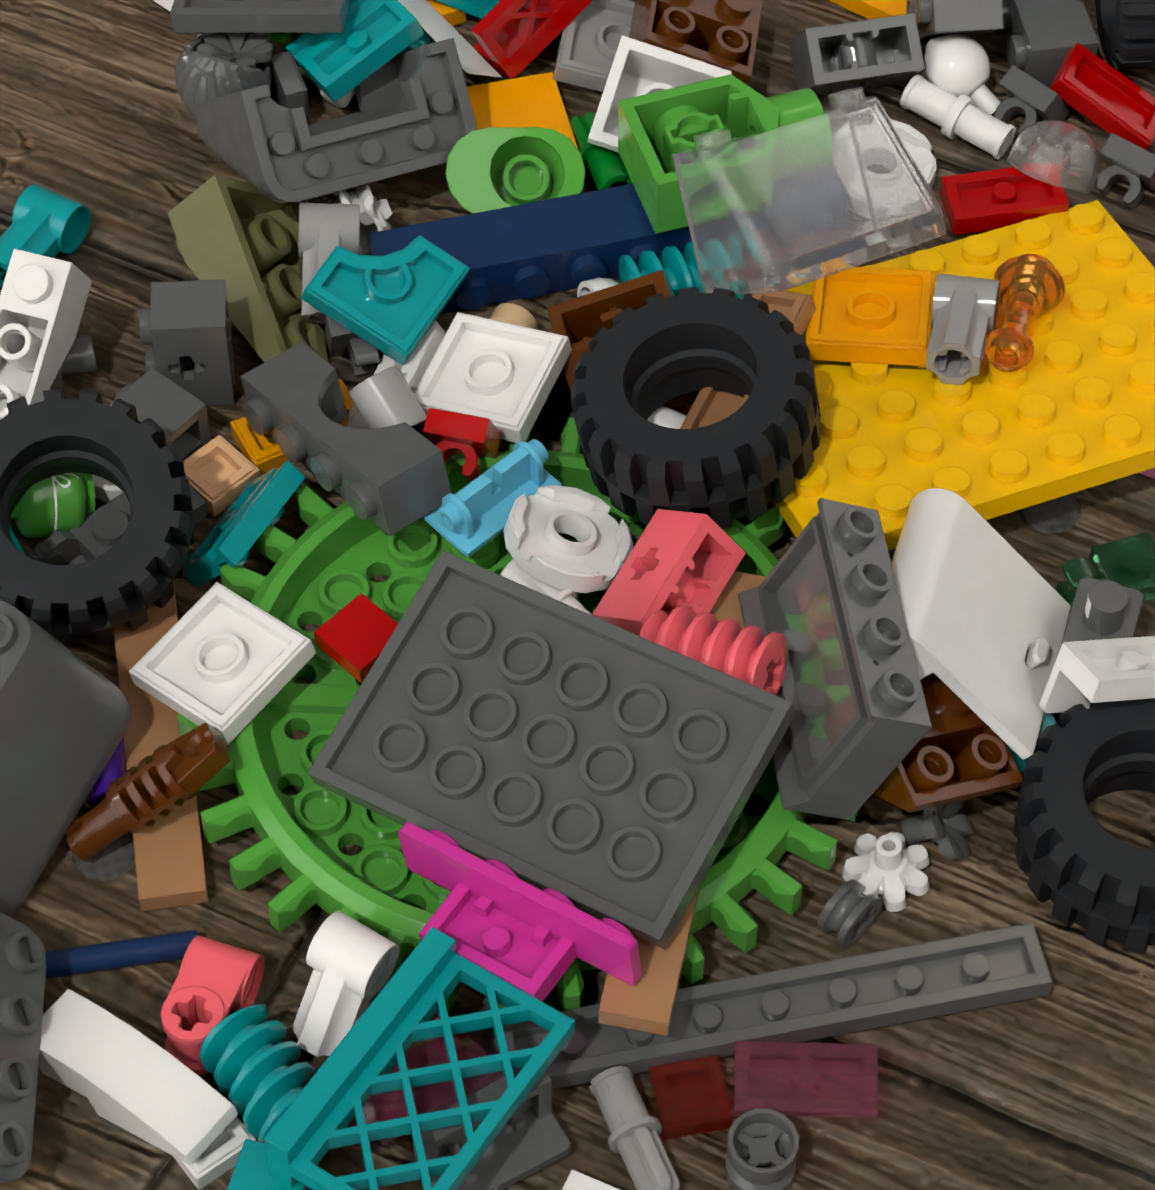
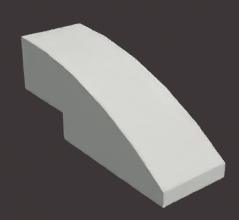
M68 989L42 1015L38 1066L41 1072L87 1097L100 1117L183 1162L192 1165L238 1115L232 1103L174 1056L129 1024L72 990Z

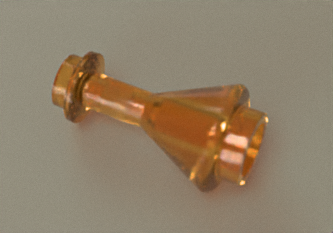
M1023 254L1006 260L997 268L993 279L1000 280L1001 282L998 297L1006 319L1003 328L995 329L987 336L985 353L990 363L995 368L1004 372L1017 371L1032 360L1034 345L1027 336L1029 325L1058 307L1065 295V283L1059 271L1048 259L1037 254Z

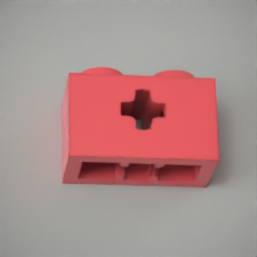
M657 509L592 615L640 636L647 617L656 610H664L669 616L673 609L681 605L692 608L696 616L701 612L710 613L746 552L707 514Z

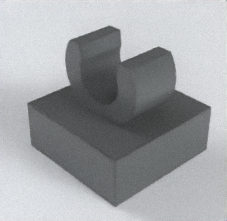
M1014 65L1011 66L999 83L1009 98L998 105L994 117L1009 124L1013 116L1025 114L1026 120L1020 126L1017 133L1027 143L1032 141L1040 132L1041 121L1057 130L1070 113L1058 93Z
M1111 133L1100 151L1107 168L1101 172L1097 179V189L1100 194L1107 196L1114 183L1118 181L1129 182L1130 188L1122 201L1127 208L1132 210L1139 205L1143 198V187L1155 193V154Z
M326 315L325 339L330 358L349 354L355 378L374 374L377 363H380L377 348Z

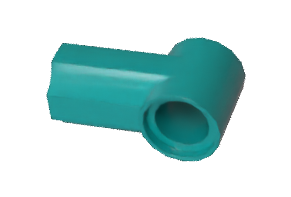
M37 184L29 185L16 202L12 215V224L0 237V293L14 249L55 258L60 251L65 254L74 253L84 241L91 222L89 207Z

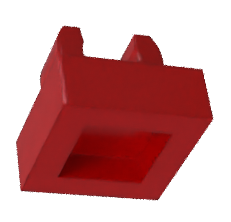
M428 408L423 429L428 439L442 450L445 466L451 456L457 454L465 456L462 476L470 482L480 475L482 465L479 456L496 459L502 436L489 418L435 408Z

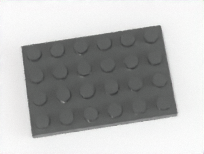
M442 551L310 768L308 775L315 784L403 826L406 822H410L428 832L432 829L442 831L454 839L461 849L484 861L488 858L496 859L507 865L519 879L540 890L544 888L557 890L565 895L576 908L599 919H613L625 926L632 935L665 949L796 712L793 703L460 557Z

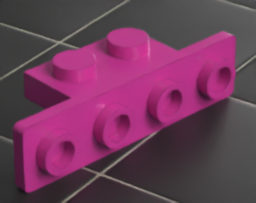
M406 822L398 832L407 868L451 891L419 932L420 941L434 927L456 940L457 954L542 1002L576 957L631 986H634L642 976L638 943L632 933L619 922L610 918L599 920L577 909L565 895L552 888L538 889L519 879L504 863L492 858L484 861L461 849L454 839L442 831L432 829L428 832L410 822Z

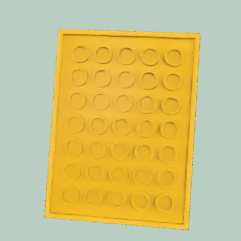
M1098 200L1068 208L1066 212L1027 219L1016 224L971 235L964 239L864 266L868 268L935 271L934 292L939 273L1000 280V299L996 327L993 335L987 334V342L979 375L968 378L963 385L941 383L939 377L934 372L926 369V366L811 360L814 367L821 413L820 423L822 432L820 446L813 452L814 462L807 475L801 480L794 478L796 489L779 504L774 499L772 501L796 538L811 519L818 515L819 508L817 502L820 498L878 510L887 548L892 550L897 547L912 499L919 492L930 488H943L955 492L965 499L985 520L1155 468L1154 266ZM812 281L783 291L811 295ZM806 328L805 332H804L803 335H802L803 338H804V340H805V342H806L807 328Z

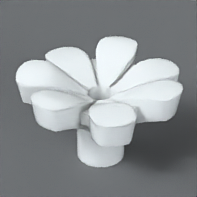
M889 832L878 839L869 833L861 835L856 840L854 846L858 856L847 859L842 869L843 879L845 881L852 879L858 881L863 886L862 895L865 897L872 894L877 897L879 894L883 895L884 907L890 912H899L905 909L906 890L913 895L922 896L930 888L927 875L920 871L929 865L930 860L927 850L922 845L906 847L904 835L898 832Z

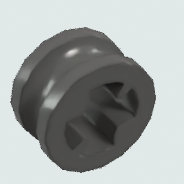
M855 879L844 883L832 895L817 920V927L824 933L837 932L836 941L844 948L851 947L864 936L874 923L882 907V900L876 895L872 894L867 897L862 895L863 886Z

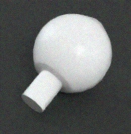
M959 34L935 37L929 40L923 57L925 67L921 72L923 78L957 97L962 94L967 95L975 100V107L993 116L1001 102L985 85L990 78V63L984 48L975 39Z

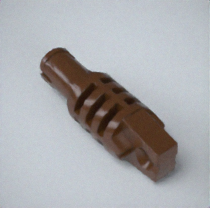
M203 723L172 742L161 745L154 750L151 756L143 758L138 766L128 769L123 777L113 780L105 793L106 798L83 816L74 820L65 834L68 836L66 841L70 849L81 860L91 862L122 836L129 832L139 833L148 831L154 826L156 821L163 820L169 815L170 811L181 807L185 800H190L196 796L199 790L230 762L229 752L222 733L208 723Z

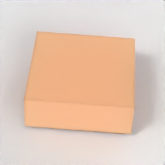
M220 434L183 460L185 476L189 480V485L206 501L207 511L214 517L229 507L249 482L261 476L260 469Z

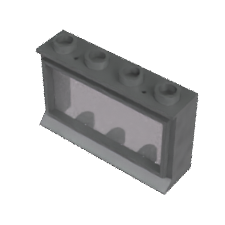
M820 498L817 502L819 508L818 515L811 519L761 585L738 593L745 627L748 625L760 627L765 636L772 631L784 634L788 641V659L785 676L777 696L792 702L796 715L772 756L783 809L850 820L932 726L879 512L875 509Z

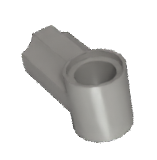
M299 203L298 257H303L302 295L306 286L336 246L359 255L360 205ZM302 300L301 320L325 324L326 315Z
M938 274L933 298L932 333L927 350L926 369L934 372L939 377L941 383L963 385L968 378L979 375L987 342V334L993 335L996 327L1000 299V280Z
M398 365L376 373L349 391L354 404L347 412L348 422L346 427L377 429L406 422L412 428L418 430L425 425L426 414Z

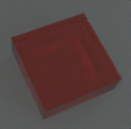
M718 1055L649 1067V1081L658 1119L662 1125L661 1133L663 1140L731 1128L733 1115Z

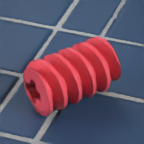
M681 605L673 609L669 616L664 610H656L647 617L641 629L640 636L776 696L783 683L788 659V641L784 634L772 631L765 636L760 627L748 625L741 630L736 620L725 618L718 623L714 614L701 612L696 616L692 608Z

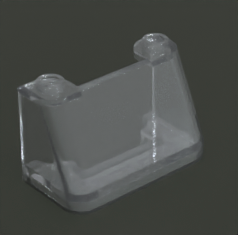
M863 87L835 92L828 95L830 105L823 107L824 113L747 137L731 138L729 128L706 132L694 136L696 147L672 154L704 293H713L714 287L732 290L736 295L767 293L793 288L947 233L940 204L877 96L865 97Z

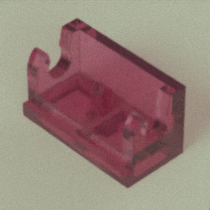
M735 1040L732 1059V1116H740L744 1112L763 1108L772 1109L784 1115L856 1117L858 1120L873 1121L874 1118H877V1045Z

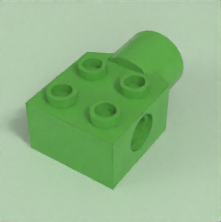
M730 74L619 100L618 152L655 234L768 207L774 181L828 168L830 164L831 143L826 117L817 95L810 88L764 97Z

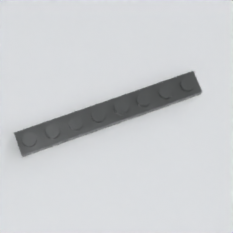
M1033 923L681 988L677 992L668 1036L598 1023L600 1004L559 1011L575 1020V1032L546 1072L552 1080V1089L589 1083L597 1074L615 1066H627L631 1069L632 1074L1047 996L1050 994L1052 979ZM531 1021L503 1026L508 1052L538 1047L549 1033V1031Z

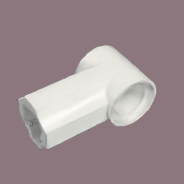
M341 911L333 912L318 929L307 952L306 964L314 969L291 1029L298 1038L297 1044L316 1057L330 1056L368 1008L371 998L387 982L397 963L400 946Z

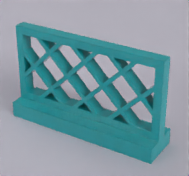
M432 927L264 1137L268 1174L291 1188L299 1181L313 1190H378V1187L420 1179L423 1190H457L574 1034L575 1020L456 953V940ZM461 981L486 996L489 1010L448 1017L445 1000ZM497 1002L500 1003L501 1005L505 1006V1007L498 1009V1004H497ZM438 1011L439 1019L430 1021ZM531 1021L549 1031L538 1047L508 1052L503 1026ZM493 1028L499 1054L458 1061L453 1040L454 1034ZM443 1037L449 1063L407 1070L404 1053L413 1042ZM397 1063L398 1072L388 1074ZM523 1067L514 1078L513 1069ZM503 1071L507 1089L499 1100L473 1105L467 1104L462 1078ZM453 1080L458 1103L457 1108L417 1115L412 1087ZM402 1089L408 1117L365 1124L362 1107L371 1095ZM355 1117L357 1126L346 1128ZM482 1121L474 1132L472 1123ZM462 1125L466 1144L457 1155L426 1160L421 1132ZM408 1134L412 1135L417 1162L374 1169L370 1141ZM360 1143L366 1172L334 1177L318 1167L317 1164L329 1149ZM441 1176L432 1187L430 1177Z

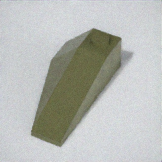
M214 175L168 212L176 235V245L183 255L185 263L199 280H226L230 319L264 363L300 342H303L328 362L324 330L319 324L301 320L303 257H298V202L279 204L269 200L250 183Z

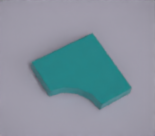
M421 235L404 249L384 256L358 255L336 246L304 289L301 299L404 365L465 280L470 267Z

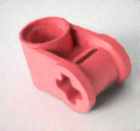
M196 935L188 946L179 974L167 999L163 1003L161 1021L163 1030L167 1034L165 1050L198 1076L210 1073L202 1066L199 1053L202 1043L211 1029L227 1016L254 1004L264 975V955L200 935Z

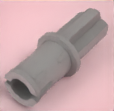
M615 1066L597 1074L590 1081L589 1090L595 1097L611 1132L608 1138L609 1148L614 1153L621 1154L636 1190H679L680 1182L659 1138L662 1125L658 1118L649 1116L632 1078L631 1069L627 1066Z

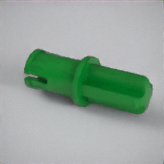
M588 112L583 117L575 115L570 121V126L583 159L585 174L592 177L597 189L632 184L618 152L587 142L596 114Z

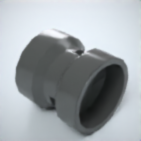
M756 1108L744 1112L733 1122L728 1132L725 1161V1178L731 1190H790L795 1180L799 1135L793 1122L784 1114L772 1109ZM772 1165L770 1168H758L759 1166Z

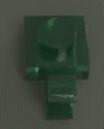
M1147 531L1094 546L1091 549L1089 558H1076L1063 564L1062 570L1068 581L1061 582L1056 587L1058 593L1071 605V608L1080 578L1084 577L1101 581H1114L1124 587L1139 590L1144 594L1143 602L1155 599V542Z

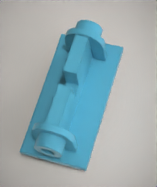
M532 439L528 443L519 441L513 446V451L464 488L455 494L448 493L442 498V506L424 516V520L468 558L503 532L508 516L518 497L524 493L526 497L534 495L538 487L549 485L562 486V484L543 467V463L549 458L545 447L536 439Z

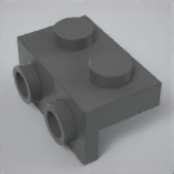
M523 1067L513 1069L514 1078ZM503 1071L493 1073L484 1081L481 1088L467 1094V1104L473 1105L499 1100L507 1089ZM546 1071L457 1190H503L570 1153V1141L552 1114V1080ZM454 1098L440 1100L428 1107L422 1114L457 1108V1100ZM482 1121L472 1123L474 1132ZM462 1125L421 1132L426 1160L457 1155L466 1144ZM414 1150V1161L417 1162ZM441 1176L430 1177L432 1187Z

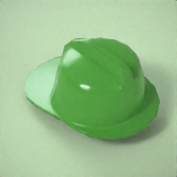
M489 127L471 131L456 142L447 157L445 175L450 193L463 209L473 214L579 194L584 186L585 167L581 153L573 142L554 129L540 127Z

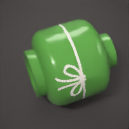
M65 473L37 482L19 500L10 518L15 519L17 528L26 538L48 537L57 530L69 531V529L80 527L85 522L86 516L95 512V487L92 475L86 473Z

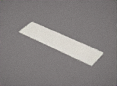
M398 0L416 17L420 26L436 42L454 38L461 67L467 74L502 77L427 0Z

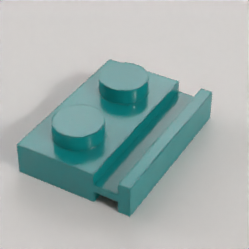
M351 0L343 33L320 35L304 33L289 44L286 49L290 55L293 54L296 64L301 66L307 76L335 103L425 33L416 17L398 0Z
M287 460L279 469L275 467L249 482L192 553L185 576L195 586L199 587L217 576L221 577L220 569L225 562L232 568L237 565L242 566L250 556L249 549L269 524L274 525L285 511L283 506L306 477Z

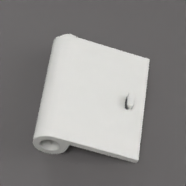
M930 488L919 492L911 501L891 565L920 680L934 673L1024 760L1033 755L1044 714L1039 703L1059 654L1071 605L961 496L943 488Z

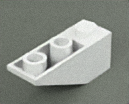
M18 249L13 250L0 293V420L9 415L6 404L24 396L28 405L44 401L43 391L50 389L76 338L92 280L71 262Z

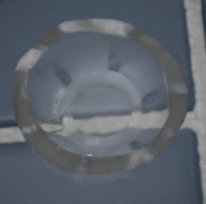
M1043 120L1027 126L1019 133L1012 145L1006 163L1039 181L1088 194L1096 183L1100 157L1095 142L1081 128L1064 121Z

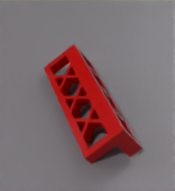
M500 0L471 29V32L478 40L473 48L499 74L508 79L516 78L593 0Z

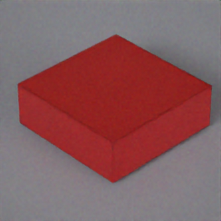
M360 593L314 632L315 645L362 683L398 623L365 595Z

